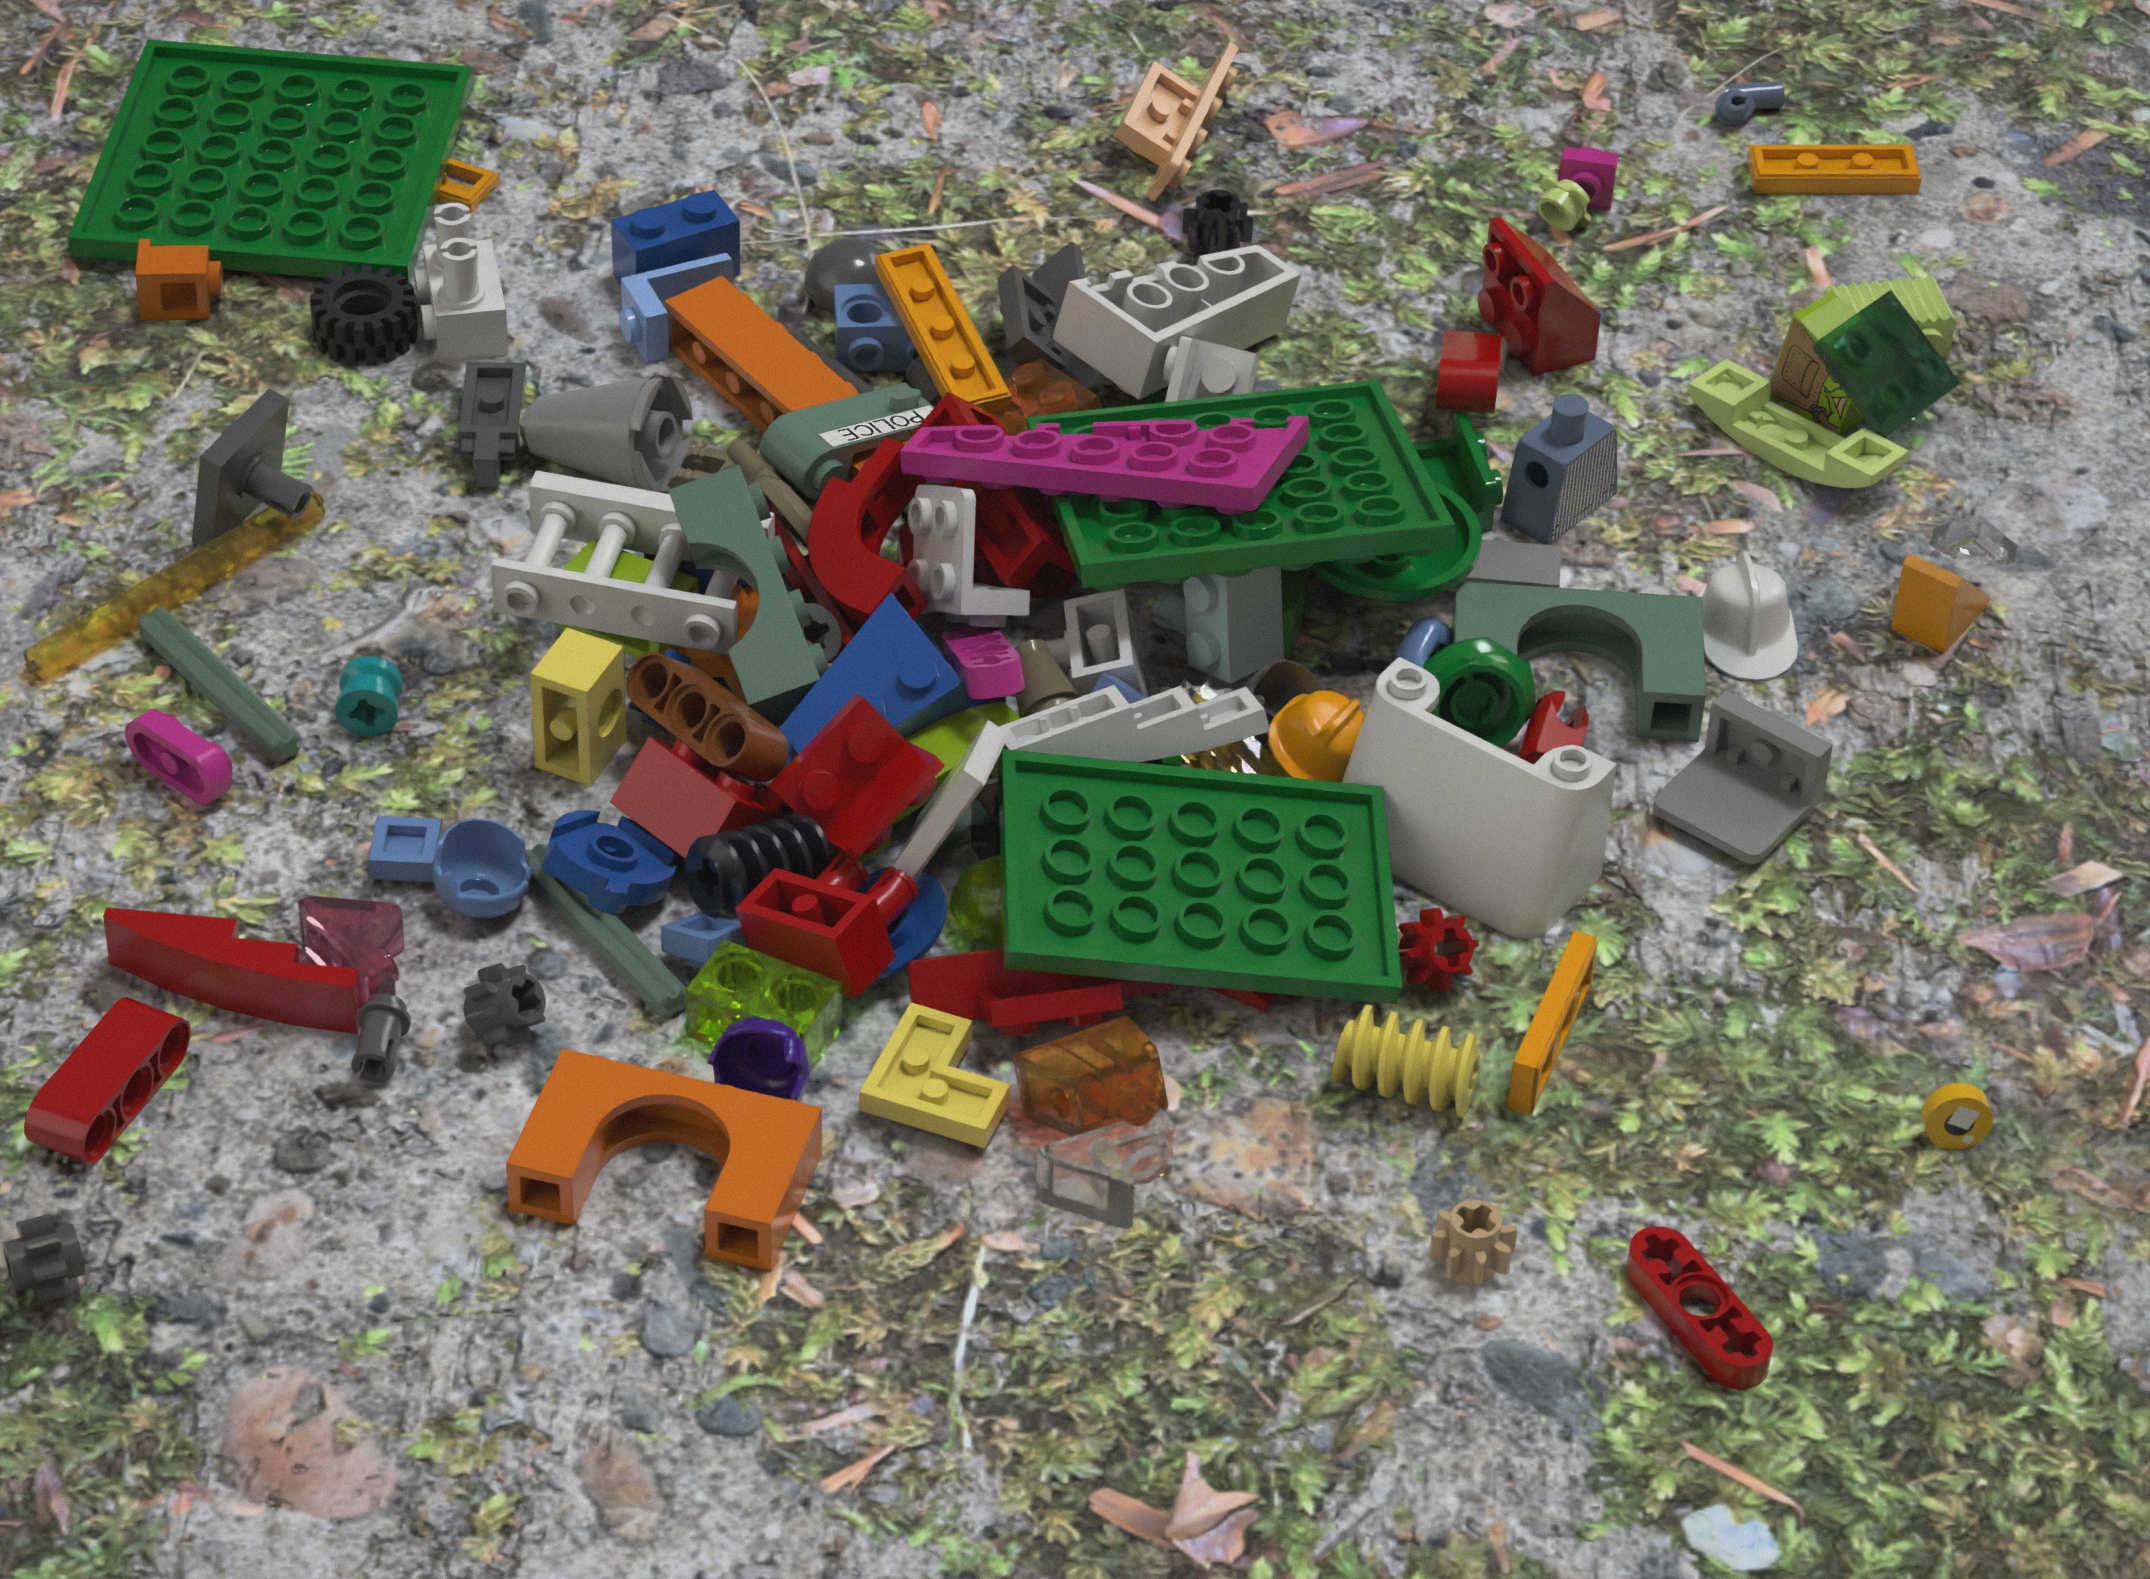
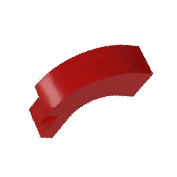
M887 437L863 464L861 470L851 483L832 476L816 503L809 525L808 553L814 573L845 621L856 632L861 629L890 592L914 621L928 604L906 567L880 557L881 545L887 532L915 496L917 486L923 485L926 482L922 475L901 473L900 450L905 445Z

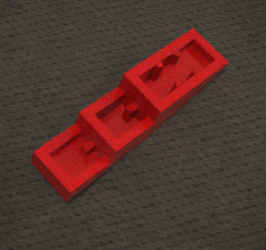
M109 907L105 909L103 920L109 964L162 989L223 1010L287 1025L358 1034L360 1026L357 1016L362 1006L359 968L300 963L298 944L239 938L237 919Z

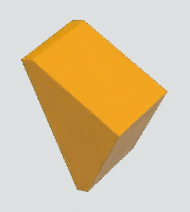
M1908 553L1902 566L1891 629L1945 654L1986 609L1991 597L1963 577Z

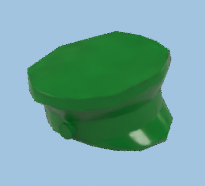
M1489 637L1464 639L1448 645L1424 663L1423 669L1434 675L1440 684L1439 702L1431 714L1499 748H1503L1517 736L1520 729L1536 710L1535 685L1531 666Z

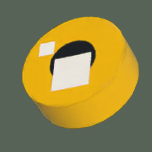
M1952 1083L1936 1089L1926 1098L1921 1109V1116L1928 1138L1938 1147L1948 1150H1961L1976 1145L1988 1135L1993 1124V1116L1986 1095L1978 1087L1967 1083Z

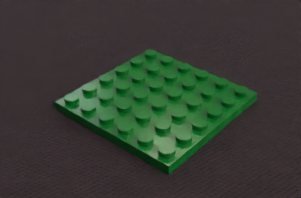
M147 39L67 237L70 256L90 257L97 260L137 261L139 239H151V246L208 245L210 261H221L222 270L253 271L268 275L311 276L325 279V276L332 272L339 278L342 277V268L352 266L354 273H361L362 265H372L373 273H378L381 267L391 269L392 277L398 273L405 276L406 284H408L414 271L473 88L472 66Z
M1379 380L1026 417L1027 430H1035L1037 424L1060 423V434L1093 433V422L1189 419L1197 424L1198 430H1210L1219 425L1230 424V418H1253L1254 429L1287 428V417L1309 416L1308 441L1255 511L1229 515L1220 513L1215 507L1190 504L1182 508H1165L1158 505L1155 500L1136 498L1120 502H1108L1099 499L1097 494L1071 492L1059 496L1048 495L1082 588L1092 587L1100 591H1114L1124 588L1128 583L1151 580L1162 584H1178L1188 580L1190 576L1215 573L1223 577H1241L1249 574L1252 569L1270 567L1297 571L1307 569L1315 562L1334 560L1361 564L1373 560L1375 556L1397 553L1411 557H1424L1435 553L1437 549L1456 547L1455 523Z

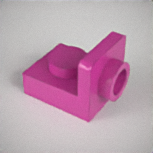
M1564 147L1560 159L1558 181L1568 179L1580 185L1590 199L1586 205L1587 208L1611 210L1619 153L1604 152L1592 147L1580 149Z

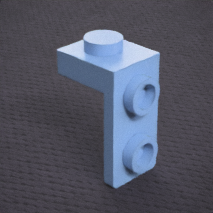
M722 253L621 278L622 310L619 312L620 328L625 341L628 344L634 343L647 364L669 359L668 312L665 309V300L721 275L734 285V266L729 254Z

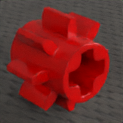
M1440 908L1420 910V923H1400L1398 928L1403 936L1398 946L1401 964L1408 971L1406 976L1408 984L1423 983L1428 980L1432 991L1447 990L1452 987V976L1472 975L1473 970L1469 963L1474 949L1479 946V942L1473 940L1469 932L1463 927L1466 920L1464 915L1444 918Z

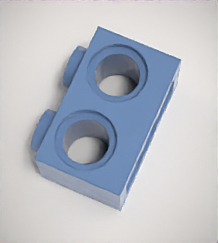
M882 283L834 284L836 360L853 373L906 372L909 364L919 357V354Z

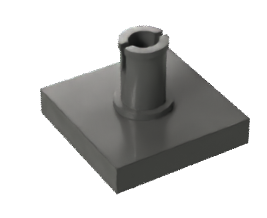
M268 389L200 456L192 542L213 552L261 503L283 513L293 521L297 520L305 512L312 498L310 493L313 491V487L281 472L289 408L288 398Z

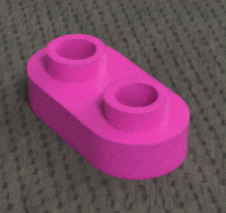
M149 709L126 725V742L138 763L194 802L201 805H209L231 789L233 767L225 750L217 743L208 742L184 727L173 715L164 714L156 709Z

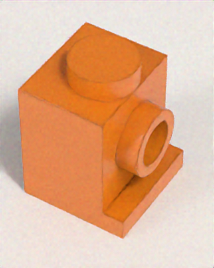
M139 239L135 276L140 320L211 319L212 297L223 295V270L221 261H210L208 245L151 246V239Z

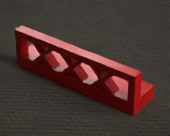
M947 392L915 429L911 437L921 427L996 425L1002 428L1004 436H1009L997 416ZM959 479L941 483L942 486L972 489L976 498L975 539L1003 584L1011 588L1023 589L1047 561L1077 575L1048 495L1041 493L1039 488L1014 485L1006 489H989L982 486L981 482Z

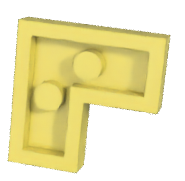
M910 1002L859 1091V1111L985 1149L1010 1103V1084L956 1068L972 1040V1020Z

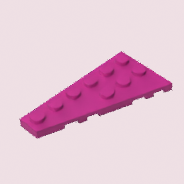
M1309 416L1287 417V428L1254 429L1253 418H1230V424L1219 425L1210 430H1198L1197 424L1189 419L1093 422V433L1060 434V423L1037 424L1035 430H1027L1015 436H1004L1002 428L996 425L921 427L900 450L901 473L922 475L926 481L932 483H947L959 479L981 482L982 486L989 489H1006L1015 485L1039 488L1041 493L1053 496L1066 495L1071 492L1097 494L1099 499L1108 502H1120L1136 498L1155 500L1158 505L1165 508H1182L1192 504L1215 507L1220 513L1237 515L1255 511L1308 441Z

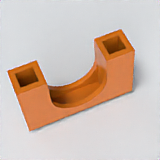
M562 1049L506 1162L509 1210L575 1225L598 1174L613 1157L624 1150L640 1144L651 1142L683 1143L703 1150L714 1157L723 1167L704 1209L705 1256L772 1271L822 1156V1107L747 1091L730 1085H721L672 1074L664 1070H655L615 1061L602 1056Z

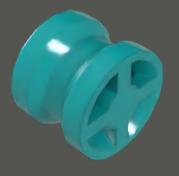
M363 656L352 659L344 666L340 674V693L335 704L336 718L341 726L352 733L361 736L384 734L394 727L398 719V700L403 687L402 675L395 665L379 657Z

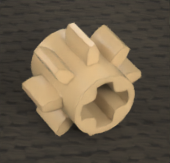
M1464 1199L1463 1202L1457 1204L1452 1209L1451 1213L1445 1210L1438 1211L1436 1231L1431 1234L1429 1256L1430 1259L1435 1260L1445 1259L1446 1278L1449 1280L1453 1278L1467 1285L1481 1286L1490 1280L1495 1272L1504 1275L1509 1273L1511 1253L1515 1252L1517 1226L1502 1225L1501 1207L1493 1206L1482 1200Z

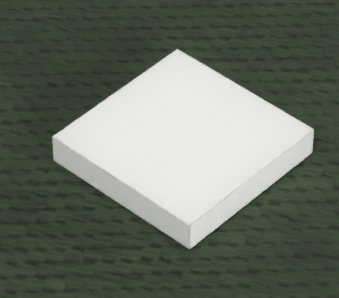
M989 720L986 722L919 814L893 867L904 871L911 878L914 876L918 877L984 787L1007 740L1005 737L1007 732Z

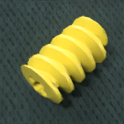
M1365 1004L1357 1018L1349 1020L1342 1031L1332 1064V1082L1341 1083L1352 1070L1354 1087L1366 1091L1377 1077L1380 1095L1389 1098L1393 1097L1403 1084L1406 1103L1417 1105L1429 1090L1431 1108L1438 1112H1443L1455 1097L1457 1116L1464 1118L1468 1112L1479 1073L1480 1055L1477 1054L1476 1034L1468 1033L1458 1049L1451 1047L1450 1027L1443 1025L1432 1042L1425 1040L1424 1020L1417 1018L1405 1035L1399 1031V1013L1391 1011L1382 1026L1376 1027L1374 1026L1373 1006Z

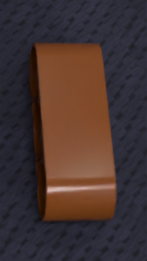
M658 652L645 653L631 666L626 683L628 697L631 701L708 762L758 783L770 781L783 769L788 757V743L784 734L703 671Z

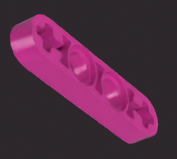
M966 626L947 631L941 635L945 660L963 681L965 693L969 698H997L1012 695L1025 689L1021 656L997 627Z

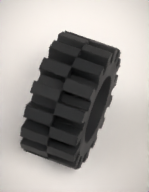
M362 265V272L354 273L351 266L342 268V277L339 278L332 272L325 276L326 284L318 281L314 286V294L311 293L310 296L314 343L317 342V349L322 354L329 353V359L338 362L345 356L346 365L357 366L358 359H366L367 366H376V358L383 357L386 363L396 360L395 351L404 355L410 350L409 343L415 344L418 332L416 295L413 285L411 283L406 284V277L398 273L392 277L391 269L381 267L378 273H373L372 265Z

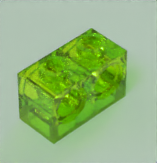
M727 940L721 942L685 990L687 1037L714 1047L727 1027L732 1023L753 1016L781 1021L795 1030L798 1038L804 1041L809 1056L811 1072L842 1030L841 982Z

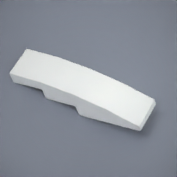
M1112 685L999 726V728L1007 732L1005 736L1007 740L1003 746L1007 750L1129 762H1145L1206 751L1270 731L1265 709L1247 687L1195 705L1181 686L1129 704L1116 686Z

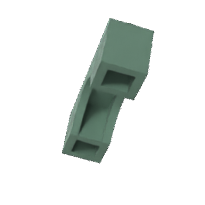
M736 465L671 488L668 491L696 569L721 570L736 575L746 581L759 596L758 610L752 626L744 637L729 649L728 652L746 704L771 724H774L789 717L829 666L820 643L811 646L807 645L801 628L812 623L800 590L796 589L787 592L781 574L792 570L779 535L767 539L761 521L771 518V514L759 482L747 486L740 465Z

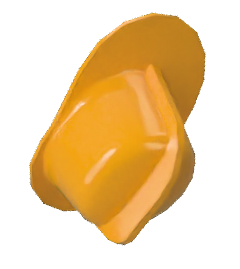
M1319 690L1309 695L1300 694L1293 697L1275 715L1269 725L1270 731L1267 732L1268 746L1275 761L1288 777L1342 782L1365 715L1360 709L1361 701L1358 698L1350 700L1345 695L1331 690Z

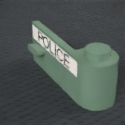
M901 383L795 410L779 416L768 426L760 441V455L766 463L774 467L781 476L803 495L811 500H818L832 476L847 482L854 453L879 447L885 437L897 442L912 438L911 434L934 409V406L921 396L919 389H912L906 383Z

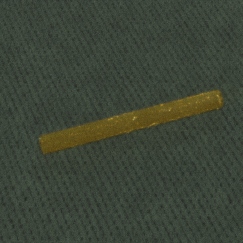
M313 490L310 493L312 498L305 512L294 521L287 518L283 513L268 507L26 648L23 653L27 671L29 674H33L38 681H46L140 626L138 620L143 613H150L155 607L169 609L322 519L326 513L323 506L325 502L320 493L317 494Z

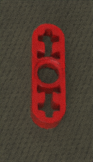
M1663 1226L1647 1227L1637 1232L1630 1242L1626 1274L1631 1284L1716 1382L1725 1387L1739 1390L1750 1389L1761 1384L1768 1375L1773 1350V1341L1768 1331L1684 1235L1674 1229ZM1668 1261L1671 1262V1267H1670V1269H1669V1267L1665 1264V1263L1668 1262ZM1691 1298L1704 1299L1712 1303L1717 1311L1711 1315L1697 1316L1687 1312L1680 1303ZM1728 1346L1731 1348L1733 1353H1727ZM1750 1354V1355H1752V1356L1749 1357V1358H1746L1745 1355Z

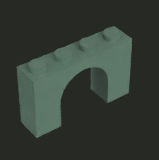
M1464 581L1456 585L1451 624L1452 644L1464 639L1489 637L1509 649L1526 663L1543 654L1559 651H1576L1599 656L1623 670L1634 686L1636 695V738L1699 742L1706 698L1702 597Z

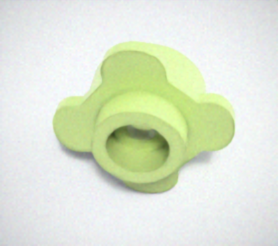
M1545 175L1540 180V186L1545 192L1537 201L1536 207L1540 216L1549 225L1561 231H1570L1575 225L1587 227L1591 223L1592 217L1587 212L1586 206L1590 199L1580 185L1568 179H1563L1559 182L1551 175Z

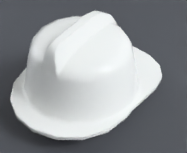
M1741 551L1736 562L1718 568L1709 579L1706 588L1696 596L1702 597L1704 654L1707 660L1720 672L1736 679L1754 682L1771 680L1789 671L1797 659L1798 641L1788 604L1787 587L1778 573L1768 567L1752 563L1749 552Z

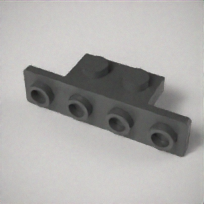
M1069 242L1035 270L1032 278L1015 265H1012L997 278L1001 302L999 309L1003 317L1006 351L1019 366L1023 368L1031 367L1048 380L1053 414L1076 412L1079 409L1086 408L1103 389L1102 375L1099 371L1052 339L1069 281L1086 278L1081 248L1073 242Z

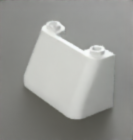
M1398 657L1380 674L1375 683L1342 783L1383 787L1391 874L1393 877L1506 935L1523 939L1542 936L1551 930L1602 876L1617 764L1583 747L1566 745L1551 749L1533 765L1431 714L1439 702V682L1427 670Z

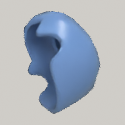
M470 818L450 824L438 838L432 865L433 883L443 903L450 905L453 911L471 918L493 919L515 911L529 891V882L532 875V867L528 866L526 861V842L524 838L515 830L493 820Z

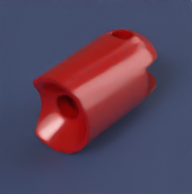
M1553 691L1540 697L1536 702V710L1528 720L1517 757L1534 765L1545 753L1553 748L1566 745L1583 747L1589 727V714L1585 705H1580L1575 709L1565 723H1563L1556 715L1565 699V692Z

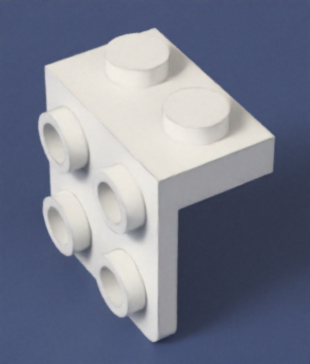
M918 485L915 498L911 500L908 509V524L910 531L914 534L913 560L909 562L907 570L928 602L924 609L945 612L944 621L969 623L970 626L1006 627L1007 615L1029 616V590L973 583L976 508L974 491L972 489L938 485Z

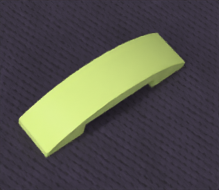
M1728 359L1723 360L1688 383V394L1727 435L1776 468L1810 482L1840 488L1868 487L1874 485L1909 461V450L1863 427L1848 438H1844L1770 401L1771 381Z

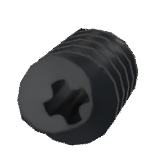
M798 813L785 816L782 820L777 818L764 821L760 825L756 823L743 826L739 830L731 829L719 832L718 835L711 834L698 837L690 845L686 856L685 877L694 903L703 914L714 918L720 912V909L728 914L736 913L735 908L774 868L816 879L832 862L833 853L821 827L811 817Z

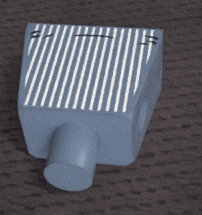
M1562 394L1556 397L1553 401L1552 414L1524 434L1518 441L1502 506L1501 521L1544 545L1552 544L1617 493V430L1611 423L1589 412L1587 400L1576 394Z

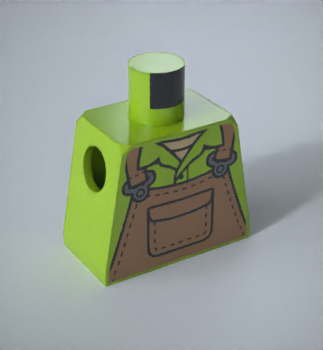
M1829 292L1793 315L1770 378L1771 397L1804 418L1838 435H1842L1864 420L1869 422L1879 432L1884 433L1896 424L1904 411V405L1884 390L1894 364L1892 352L1835 293Z

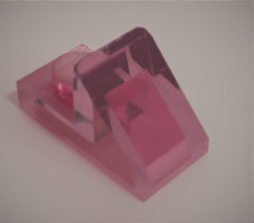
M310 895L298 901L302 948L318 965L359 968L362 1005L376 994L396 996L395 982L399 980V971L393 957L403 952L405 947L402 909L397 904Z

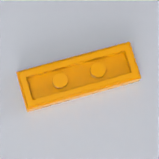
M1749 145L1747 164L1754 194H1919L1921 175L1913 145Z
M1573 931L1513 1060L1507 1108L1530 1115L1531 1110H1535L1592 985L1598 945L1596 936Z

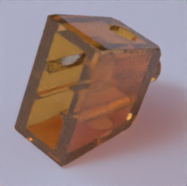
M1126 1015L1012 1055L1024 1117L1077 1139L1089 1140L1130 1125L1142 1126L1151 1121L1153 1117L1165 1113L1168 1109L1169 1104L1157 1048L1132 1019Z

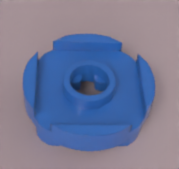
M580 810L564 814L555 821L541 865L543 871L549 876L563 880L572 888L588 895V901L595 909L607 914L618 915L626 911L627 905H647L655 903L667 895L676 870V866H671L675 855L673 849L634 820L621 816L618 826L597 822L600 811Z

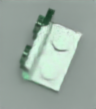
M1889 290L1813 344L1815 353L1872 430L1883 438L1888 437L1904 424L1913 420L1961 384L1892 290Z

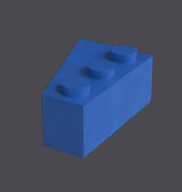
M891 592L780 726L779 730L784 734L788 743V757L783 769L855 694L863 696L903 738L937 720L968 709L963 681Z

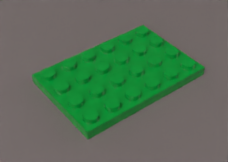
M1002 749L997 767L1005 969L1397 1004L1402 990V978L1382 786Z

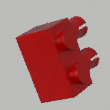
M839 853L816 879L774 868L735 908L757 968L857 999L896 958L887 933V927L910 904L918 899L919 890L916 883L904 871L898 869L895 872L894 867H890L882 873L881 878L865 894L858 893L859 890L868 884L869 874L858 859L846 857L844 853Z

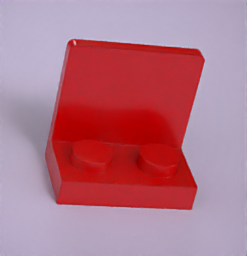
M855 694L767 787L794 814L801 813L811 817L821 827L830 846L853 859H857L862 853L865 855L872 853L887 840L892 832L890 824L907 806L914 807L930 795L937 784L935 776L944 768L945 764L936 755L906 741L863 696Z

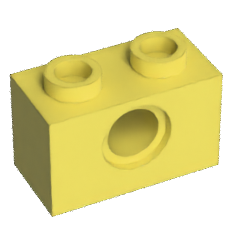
M566 628L530 673L535 768L592 786L627 741L624 650L621 645Z

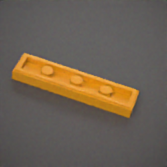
M927 243L875 255V272L941 398L947 392H950L993 415L1011 411L1012 395L931 244Z

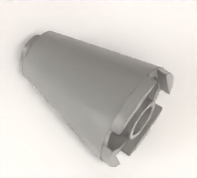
M654 375L537 397L522 414L520 434L522 440L527 443L530 452L537 457L623 486L660 493L669 492L668 480L673 472L677 469L680 470L682 467L684 468V464H682L683 457L692 447L693 440L683 439V420H693L692 407L687 390L678 378Z

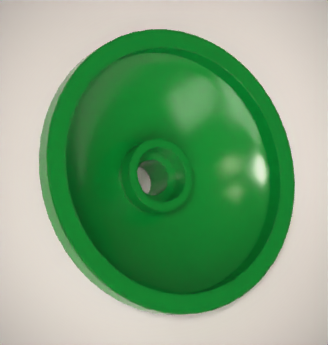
M1433 481L1455 523L1456 547L1437 549L1435 553L1424 557H1411L1402 553L1375 556L1373 560L1361 564H1351L1341 560L1315 562L1311 568L1333 586L1359 598L1390 603L1422 600L1451 589L1471 573L1476 566L1481 551V526L1473 509L1463 498L1444 485Z

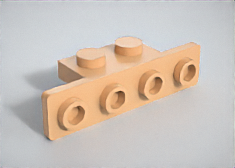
M1232 42L1228 43L1207 71L1198 89L1154 61L1145 73L1113 137L1127 145L1136 154L1144 156L1159 166L1145 194V197L1155 202L1166 186L1175 191L1188 173L1192 162L1186 158L1191 159L1208 133L1203 128H1206L1216 115L1223 102L1220 98L1226 92L1238 72L1237 69L1230 66L1239 49Z

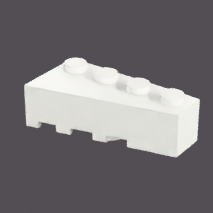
M1253 245L1199 256L1196 266L1177 264L1175 261L1156 264L1154 274L1134 277L1129 270L1109 273L1107 282L1104 284L1092 286V283L1087 278L1069 281L1052 339L1112 380L1123 392L1131 394L1140 400L1169 386V382L1163 379L1164 364L1171 346L1178 347L1181 336L1243 350L1283 331L1301 273L1260 245Z

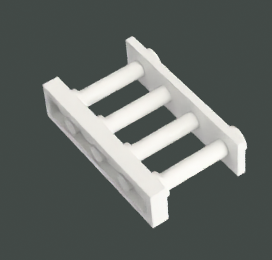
M536 470L529 484L531 533H537L524 562L498 557L494 558L491 565L494 612L729 655L728 650L738 643V601L729 599L739 577L725 571L714 570L704 595L669 589L681 560L694 562L676 516L670 494ZM770 512L771 518L761 521L767 539L775 537V515ZM562 538L587 543L592 539L598 540L584 573L549 567ZM622 549L656 555L644 584L609 578Z

